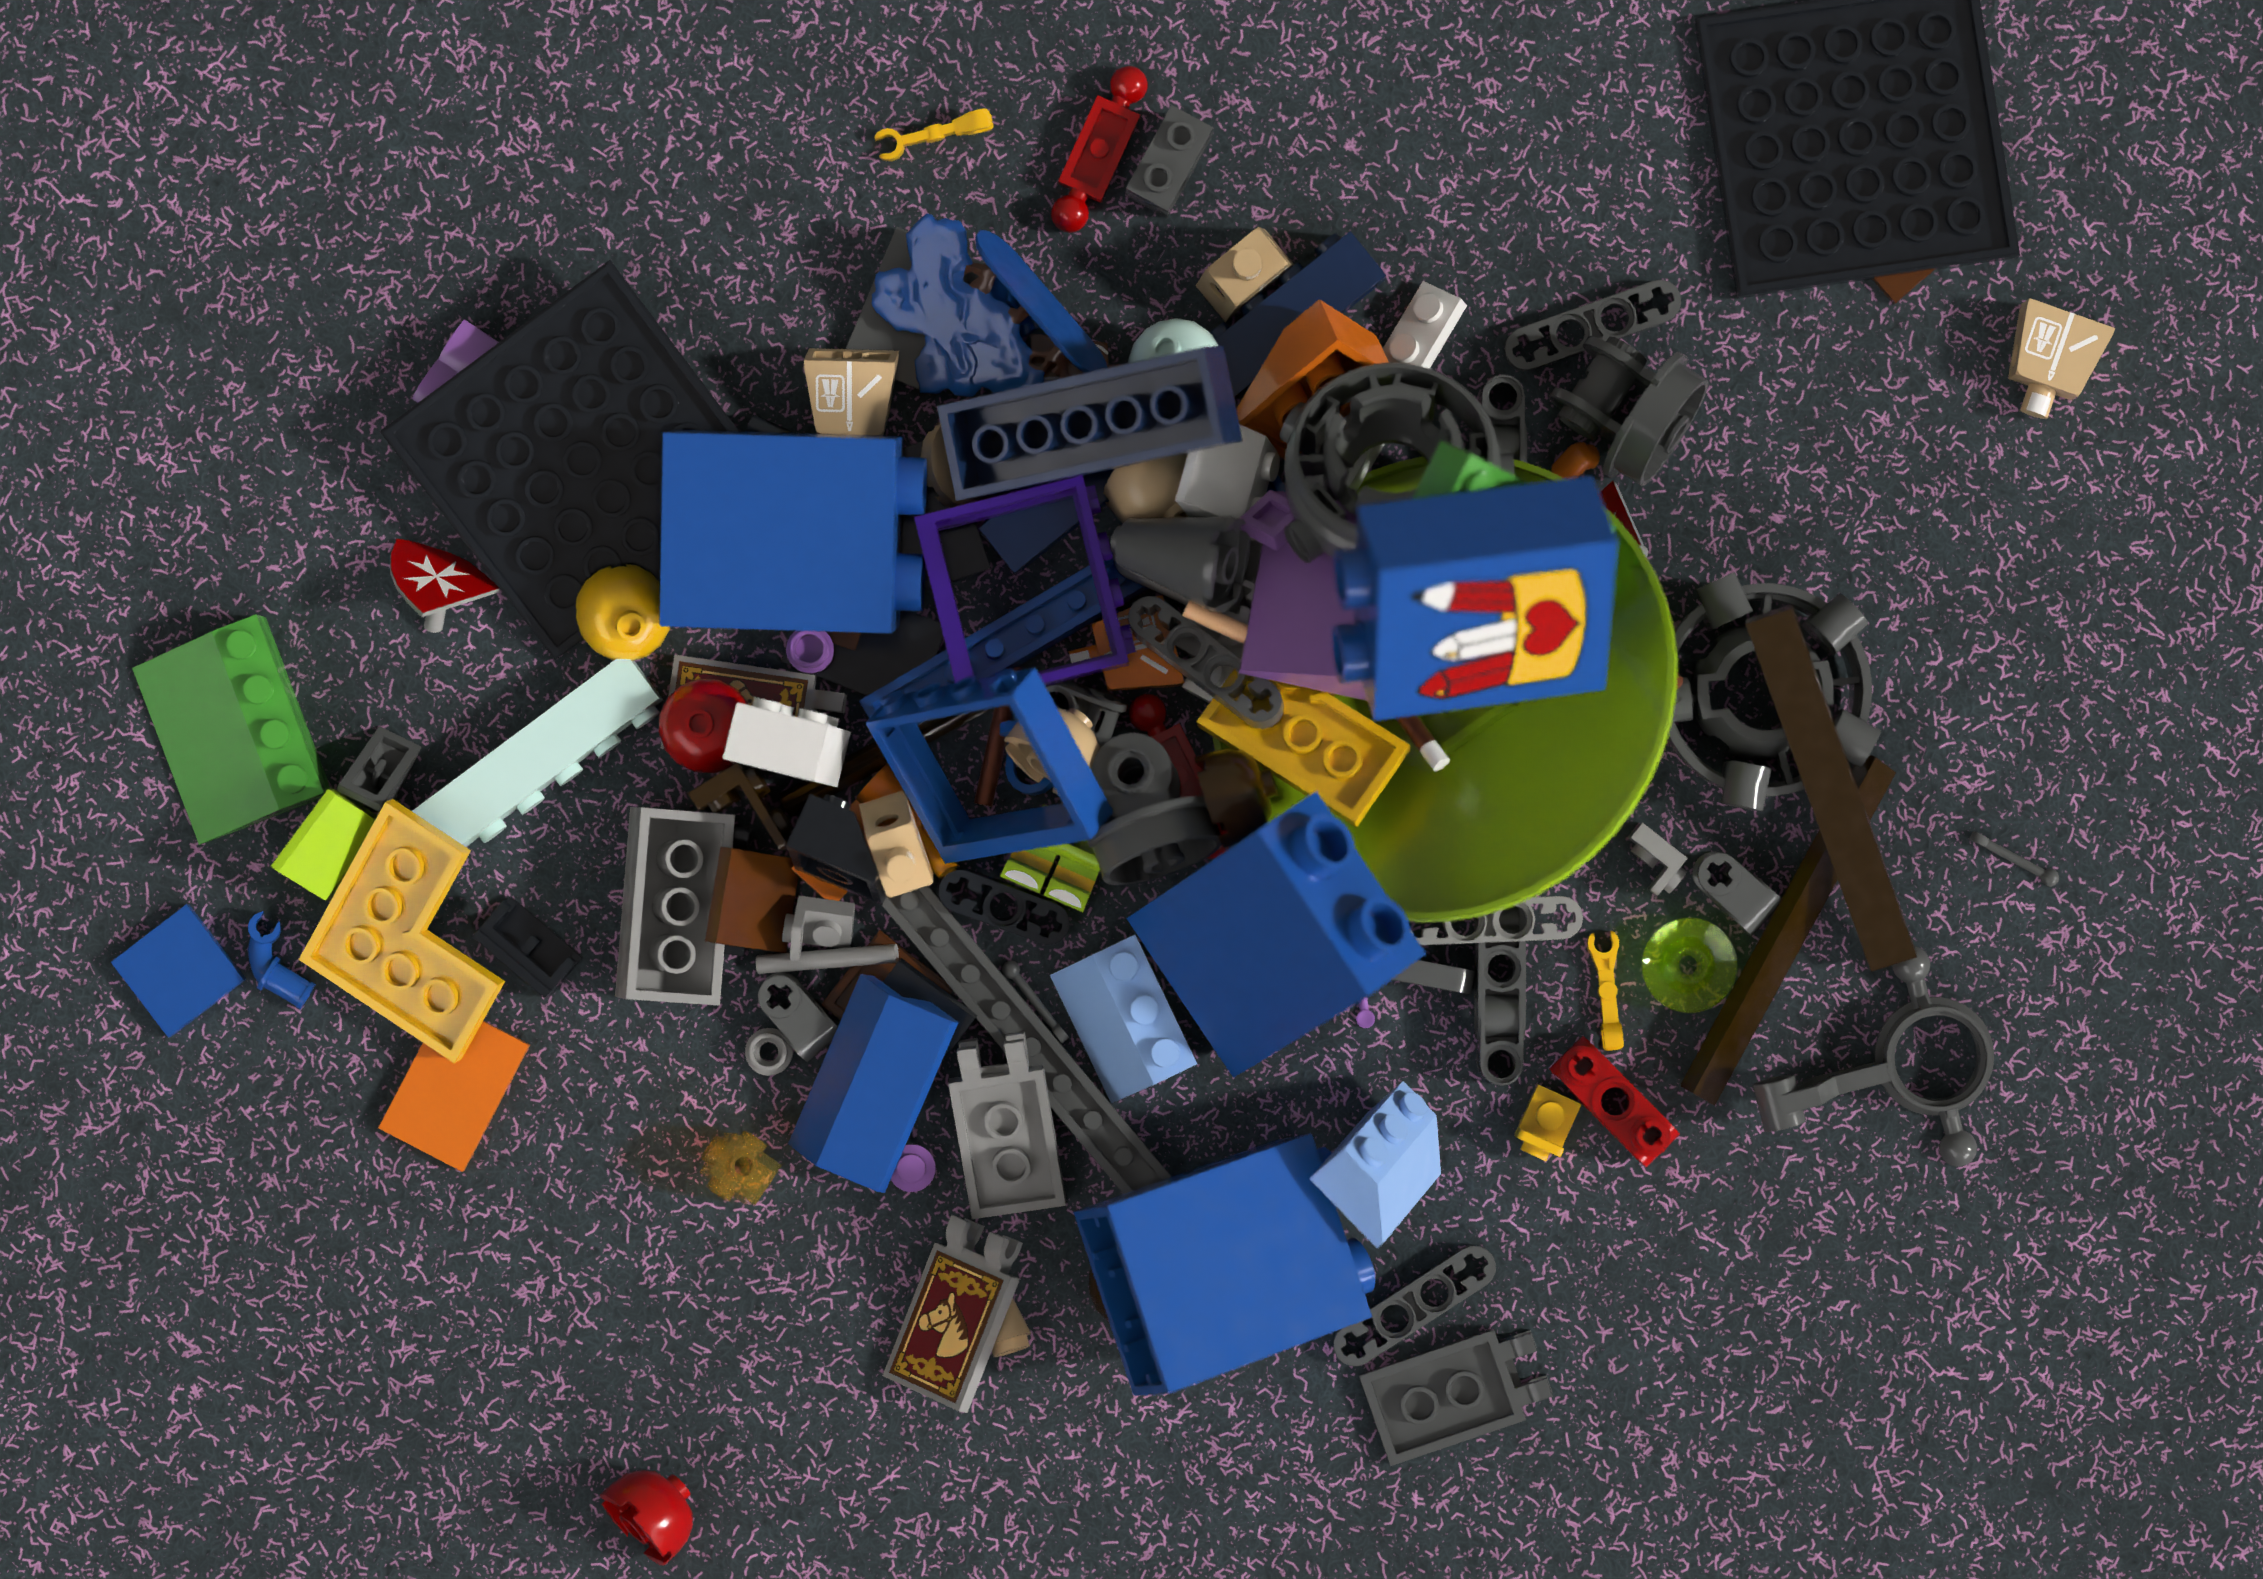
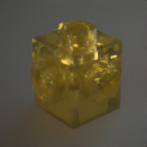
M743 1131L741 1135L725 1133L723 1138L717 1135L709 1143L701 1156V1159L706 1163L699 1173L710 1180L706 1187L720 1198L730 1202L735 1197L745 1205H756L782 1165L764 1153L767 1147L764 1142L751 1133ZM736 1160H738L740 1164L738 1172H736L734 1168Z

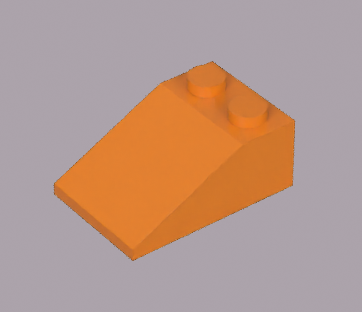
M1319 299L1282 331L1236 408L1239 425L1266 435L1278 451L1279 456L1285 459L1287 443L1280 440V431L1287 416L1298 403L1303 402L1306 404L1323 385L1345 372L1362 366L1389 363L1377 335ZM1350 402L1340 406V415L1346 417L1350 413Z

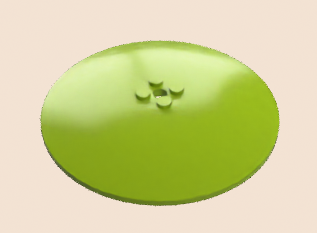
M1418 457L1370 471L1365 476L1356 493L1358 495L1365 486L1381 492L1392 493L1416 489L1429 463L1424 457ZM1514 459V476L1530 484L1564 480V478L1549 470ZM1606 508L1605 510L1611 524L1617 527L1615 535L1618 543L1605 690L1417 715L1450 759L1449 763L1438 771H1434L1395 718L1374 721L1368 701L1338 694L1334 696L1407 742L1411 748V751L1357 828L1332 813L1334 817L1347 827L1353 838L1355 849L1388 898L1399 905L1409 922H1449L1479 917L1512 907L1539 895L1567 878L1590 860L1615 835L1636 807L1653 777L1663 754L1671 727L1677 692V652L1674 627L1667 600L1654 569L1635 539ZM1213 737L1215 750L1230 748ZM1274 775L1279 795L1270 798L1272 813L1267 824L1307 797Z

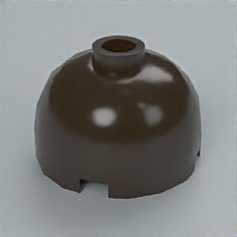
M1231 748L1214 750L1194 758L1195 763L1201 769L1206 767L1205 770L1199 771L1197 774L1213 824L1220 823L1222 832L1227 831V834L1218 836L1224 848L1238 844L1267 824L1272 813L1270 798L1279 795L1270 768L1261 770L1253 756L1243 750Z

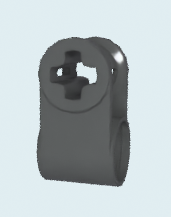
M1072 680L1045 686L1048 692L1056 691L1066 696L1069 707L1065 711L1068 712L1070 708L1077 709L1093 723L1091 730L1096 735L1100 748L1112 739V734L1121 712H1126L1129 706L1128 702L1119 696L1100 689L1090 688ZM1104 711L1105 715L1103 717L1101 725L1097 726L1096 724L1100 716V713Z
M1719 852L1704 853L1697 858L1693 865L1692 877L1697 887L1720 907V911L1726 917L1729 915L1741 926L1740 929L1750 937L1771 916L1781 901V898L1768 885L1747 871L1728 854ZM1724 863L1725 867L1722 870V874L1726 878L1723 883L1713 881L1709 884L1708 880L1711 877L1710 871L1707 870L1709 864L1720 866Z
M786 972L773 973L765 979L759 988L758 1002L761 1009L779 1028L789 1045L806 1062H809L832 1042L839 1023L836 1019L833 1021L826 1014L828 1010L821 1005V1002L814 999L792 974ZM773 984L778 988H782L785 985L789 986L792 990L788 996L791 1004L786 1006L783 1002H778L773 1005L769 1000L773 993L770 986Z

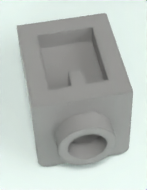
M1638 823L1627 837L1635 843L1631 852L1652 869L1658 862L1664 866L1647 890L1657 896L1663 889L1670 894L1686 875L1687 871L1681 866L1688 858L1644 823Z
M798 896L795 914L786 913L782 942L791 943L790 960L799 962L803 943L833 948H850L853 935L855 903Z

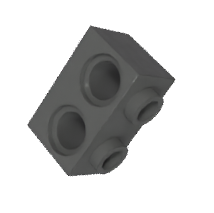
M1171 105L1126 187V196L1168 218L1213 136V127Z

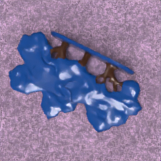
M926 213L906 234L911 268L909 270L900 267L893 268L885 272L879 271L876 274L874 282L876 291L872 294V306L875 312L896 331H910L925 336V346L921 350L920 355L914 360L920 393H940L944 389H950L954 395L973 397L981 387L989 388L993 393L1039 384L1044 382V373L1051 363H1056V367L1052 371L1056 376L1059 375L1058 379L1070 377L1067 369V359L1084 373L1107 368V363L1093 340L1016 251L1003 239L990 231L980 230L975 236L976 248L986 265L973 263L967 253V234L961 221L947 218L936 220L932 214ZM969 272H974L979 276L970 284L964 282V276ZM995 277L1002 282L1021 304L1018 309L1011 308L1008 304L993 298L990 291ZM1029 315L1055 344L1050 352L1033 350L1022 340L1019 333L1020 323ZM1040 356L1045 361L1041 367H1038L1031 363L1032 358Z

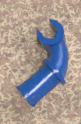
M263 911L259 912L250 919L248 924V932L250 934L248 958L252 973L258 983L257 989L262 991L265 988L301 1010L316 984L309 982L279 963L281 958L273 957L272 943L276 942L280 937L281 923L278 921L272 933L261 937L262 935L258 932L257 925L265 913Z

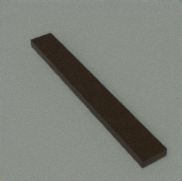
M1792 604L1746 619V627L1871 972L1916 958L1917 952Z
M1872 755L1868 756L1860 768L1854 765L1852 769L1869 821L1896 774L1895 771ZM1820 829L1681 1082V1087L1714 1106L1838 881Z

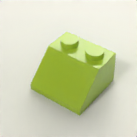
M328 789L271 867L323 900L331 901L377 815L358 801L337 790Z

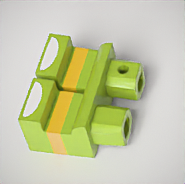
M1087 840L1075 842L1074 846L1067 843L1011 853L1000 877L1037 893H1041L1054 861L1059 855L1060 860L1044 896L1084 913L1100 872L1093 847H1089Z

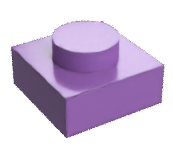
M1270 490L1240 517V519H1244L1246 524L1240 527L1241 531H1245L1249 537L1278 551L1287 542L1284 534L1285 526L1295 519L1287 498Z

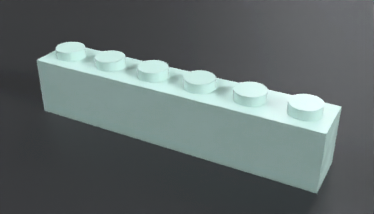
M615 659L412 810V812L465 847L479 837L483 843H486L507 827L503 819L516 809L523 815L545 799L541 791L555 780L560 786H563L581 773L583 768L579 762L593 752L600 758L615 748L621 742L617 734L630 724L639 729L660 713L655 706L663 701V699L635 661L631 659Z

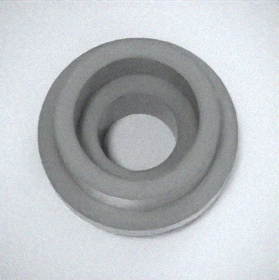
M764 1028L756 1031L748 1039L745 1047V1057L749 1066L755 1072L766 1076L776 1075L784 1071L789 1066L793 1056V1048L785 1040L780 1030L775 1028ZM767 1042L775 1044L778 1048V1055L772 1061L763 1059L760 1054L762 1045Z

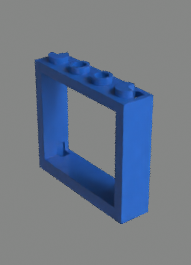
M1009 668L997 672L993 676L977 679L976 676H968L954 684L940 686L939 683H932L919 691L909 693L897 690L887 694L880 700L882 705L866 722L872 736L945 864L1091 840L1113 813L1109 802L1035 668L1016 672ZM1009 704L1063 803L969 819L916 722Z

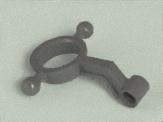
M1915 946L1916 958L1892 965L1896 977L1906 983L1911 1001L1897 1008L1882 1025L1875 1043L1874 1061L1804 1079L1799 1083L1796 1082L1794 1074H1786L1752 1084L1764 1132L1779 1131L1801 1125L1806 1122L1804 1109L1823 1105L1840 1094L1882 1084L1891 1098L1910 1111L1924 1115H1940L1944 1135L1939 1143V1153L1942 1159L1954 1167L1966 1166L1974 1160L1977 1154V1143L1969 1132L1963 1130L1958 1110L1972 1103L1982 1093L1990 1079L1994 1065V1048L1990 1033L1981 1018L1964 1004L1945 997H1929L1925 978L1930 971V959L1923 949ZM1928 1016H1948L1961 1022L1974 1039L1977 1052L1974 1072L1969 1081L1952 1095L1942 1098L1918 1096L1908 1090L1898 1076L1895 1066L1896 1046L1901 1035L1914 1022Z

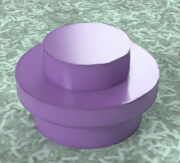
M796 630L788 639L786 653L793 667L803 673L813 674L824 670L831 663L834 656V644L826 631Z
M905 1145L891 1177L893 1184L907 1192H917L926 1188L933 1180L936 1171V1164L932 1154L920 1145Z

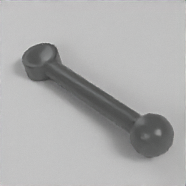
M1973 831L1970 835V841L2040 877L2041 882L2045 886L2053 887L2058 883L2059 874L2055 869H2043L1978 832Z
M1013 960L1006 961L1001 968L1003 976L1012 979L1063 1044L1069 1039V1036L1021 976L1019 964Z

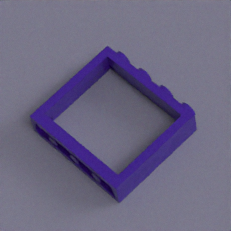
M1083 475L914 517L955 683L965 677L974 676L939 531L1070 498L1074 500L1111 653L1038 671V674L1044 685L1048 686L1129 666L1127 654L1136 652L1130 625L1120 626L1116 608L1125 605L1118 578L1108 580L1104 561L1113 559L1106 531L1096 532L1093 515L1101 513L1095 485L1085 487Z

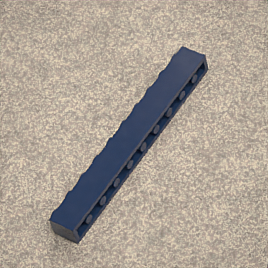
M1351 231L1342 238L1337 233L1328 237L1314 250L1318 255L1315 260L1305 268L1299 262L1277 279L1281 285L1280 288L1268 297L1263 292H1260L1240 309L1245 316L1231 327L1226 322H1223L1210 332L1218 346H1224L1234 401L1247 392L1284 328L1320 299L1344 314L1385 281L1386 274ZM1115 469L1083 475L1085 487L1095 485L1100 508L1106 504L1105 502H1109V499L1104 495V487ZM1032 486V487H1028V488H1023V489H1020V491H1021V490H1025V489H1029V488H1033V487H1037V486ZM1070 498L985 519V523L978 529L1016 576L1080 524L1074 500Z

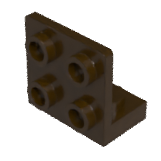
M736 763L688 793L698 810L706 811L710 808L713 813H720L742 799L737 792L742 789L779 850H787L786 845L794 827L782 808L771 809L764 797L771 790L757 768L750 767L747 769L744 764Z

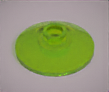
M1680 918L1664 924L1650 937L1642 955V975L1648 990L1662 1005L1678 1012L1696 1013L1714 1007L1730 992L1737 974V957L1730 939L1716 925L1698 918ZM1684 956H1691L1696 961V969L1691 974H1684L1679 969V961Z

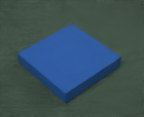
M189 904L184 905L111 961L112 965L168 1038L175 1035L246 980Z

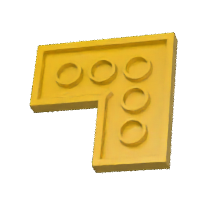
M1235 668L1221 688L1229 687L1235 683L1238 677V672ZM1248 680L1242 693L1251 700L1254 708L1253 713L1256 714L1261 709L1268 713L1272 710L1269 703L1270 697L1266 696L1263 700H1259L1249 693L1247 685L1252 681ZM1269 680L1280 691L1284 709L1280 720L1272 727L1265 729L1254 728L1248 725L1213 698L1196 721L1200 729L1230 748L1243 750L1250 754L1263 769L1270 768L1274 776L1307 797L1317 791L1332 813L1356 828L1411 751L1410 745L1344 704L1335 698L1333 693ZM1240 695L1233 700L1238 701Z
M391 799L384 803L299 960L451 1062L456 1063L464 1056L505 981L427 930L471 850L394 799Z

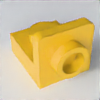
M1537 1084L1514 1134L1516 1138L1524 1141L1520 1150L1544 1161H1547L1550 1153L1561 1157L1564 1151L1562 1147L1582 1104Z

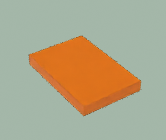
M484 1020L464 1056L456 1063L451 1062L422 1043L378 1128L464 1172L530 1044Z

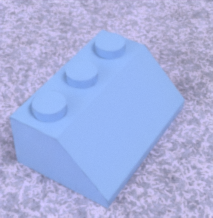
M1135 934L1050 975L1111 1103L1153 1086L1197 1064Z
M1402 1081L1367 1112L1310 1177V1180L1376 1248L1386 1241L1441 1174L1436 1114L1426 1105L1420 1095L1416 1094Z

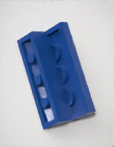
M860 974L788 1144L815 1166L874 1191L885 1193L959 1022L930 1001L902 997L875 976Z

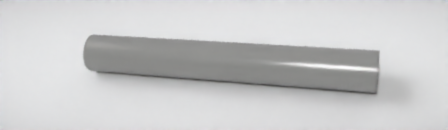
M897 944L802 951L799 962L791 961L790 953L757 955L756 970L758 974L897 963L899 951Z

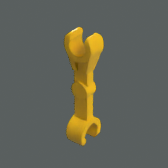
M982 108L952 120V123L930 125L925 127L924 130L902 136L893 129H882L875 134L874 138L876 141L886 137L896 139L897 146L893 152L879 155V158L883 161H894L901 157L907 146L923 142L932 143L945 139L946 136L953 134L962 136L990 131L993 129V121L989 111Z
M1614 931L1609 932L1612 945L1606 953L1599 952L1595 948L1594 933H1591L1587 939V949L1598 973L1599 987L1597 993L1600 997L1602 1013V1046L1606 1051L1619 1050L1624 1046L1622 1025L1618 1018L1616 998L1618 989L1614 979V966L1619 948V939Z

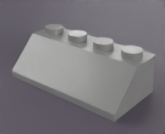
M630 807L615 997L630 1000L720 1006L725 945L706 942L705 936L720 846L733 848L735 815Z

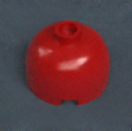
M696 679L682 684L667 697L660 712L659 735L665 751L678 765L696 773L715 774L733 766L736 762L723 759L736 704L738 702L749 705L748 701L737 688L717 679Z
M636 1470L624 1474L600 1494V1498L605 1500L602 1506L612 1521L627 1537L629 1532L640 1543L644 1545L647 1543L650 1547L643 1554L658 1565L665 1566L688 1541L693 1527V1513L686 1499L691 1493L675 1475L671 1474L668 1478H664L655 1471Z

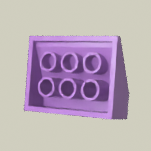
M1274 491L1279 495L1287 498L1286 492ZM1336 501L1346 512V521L1357 525V516L1348 512L1339 501ZM1288 541L1278 551L1262 544L1248 619L1247 635L1240 663V674L1368 701L1362 682L1341 684L1335 670L1332 651L1333 625L1353 623L1354 609L1343 610L1339 603L1334 577V558L1323 553L1312 562L1306 563L1296 555Z

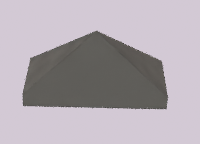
M379 726L338 784L337 791L380 812L386 801L391 799L396 801L422 746Z

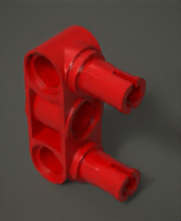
M1584 1036L1579 1038L1549 1068L1552 1074L1557 1076L1570 1089V1092L1644 1167L1647 1168L1680 1135L1675 1127ZM1609 1088H1618L1627 1096V1107L1620 1115H1610L1602 1108V1095Z

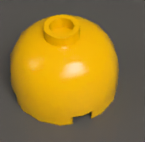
M626 564L627 567L618 566L611 569L609 566L600 569L585 581L576 599V619L582 637L595 652L613 661L615 659H631L635 661L649 656L662 645L670 630V627L660 626V582L651 572L637 565Z

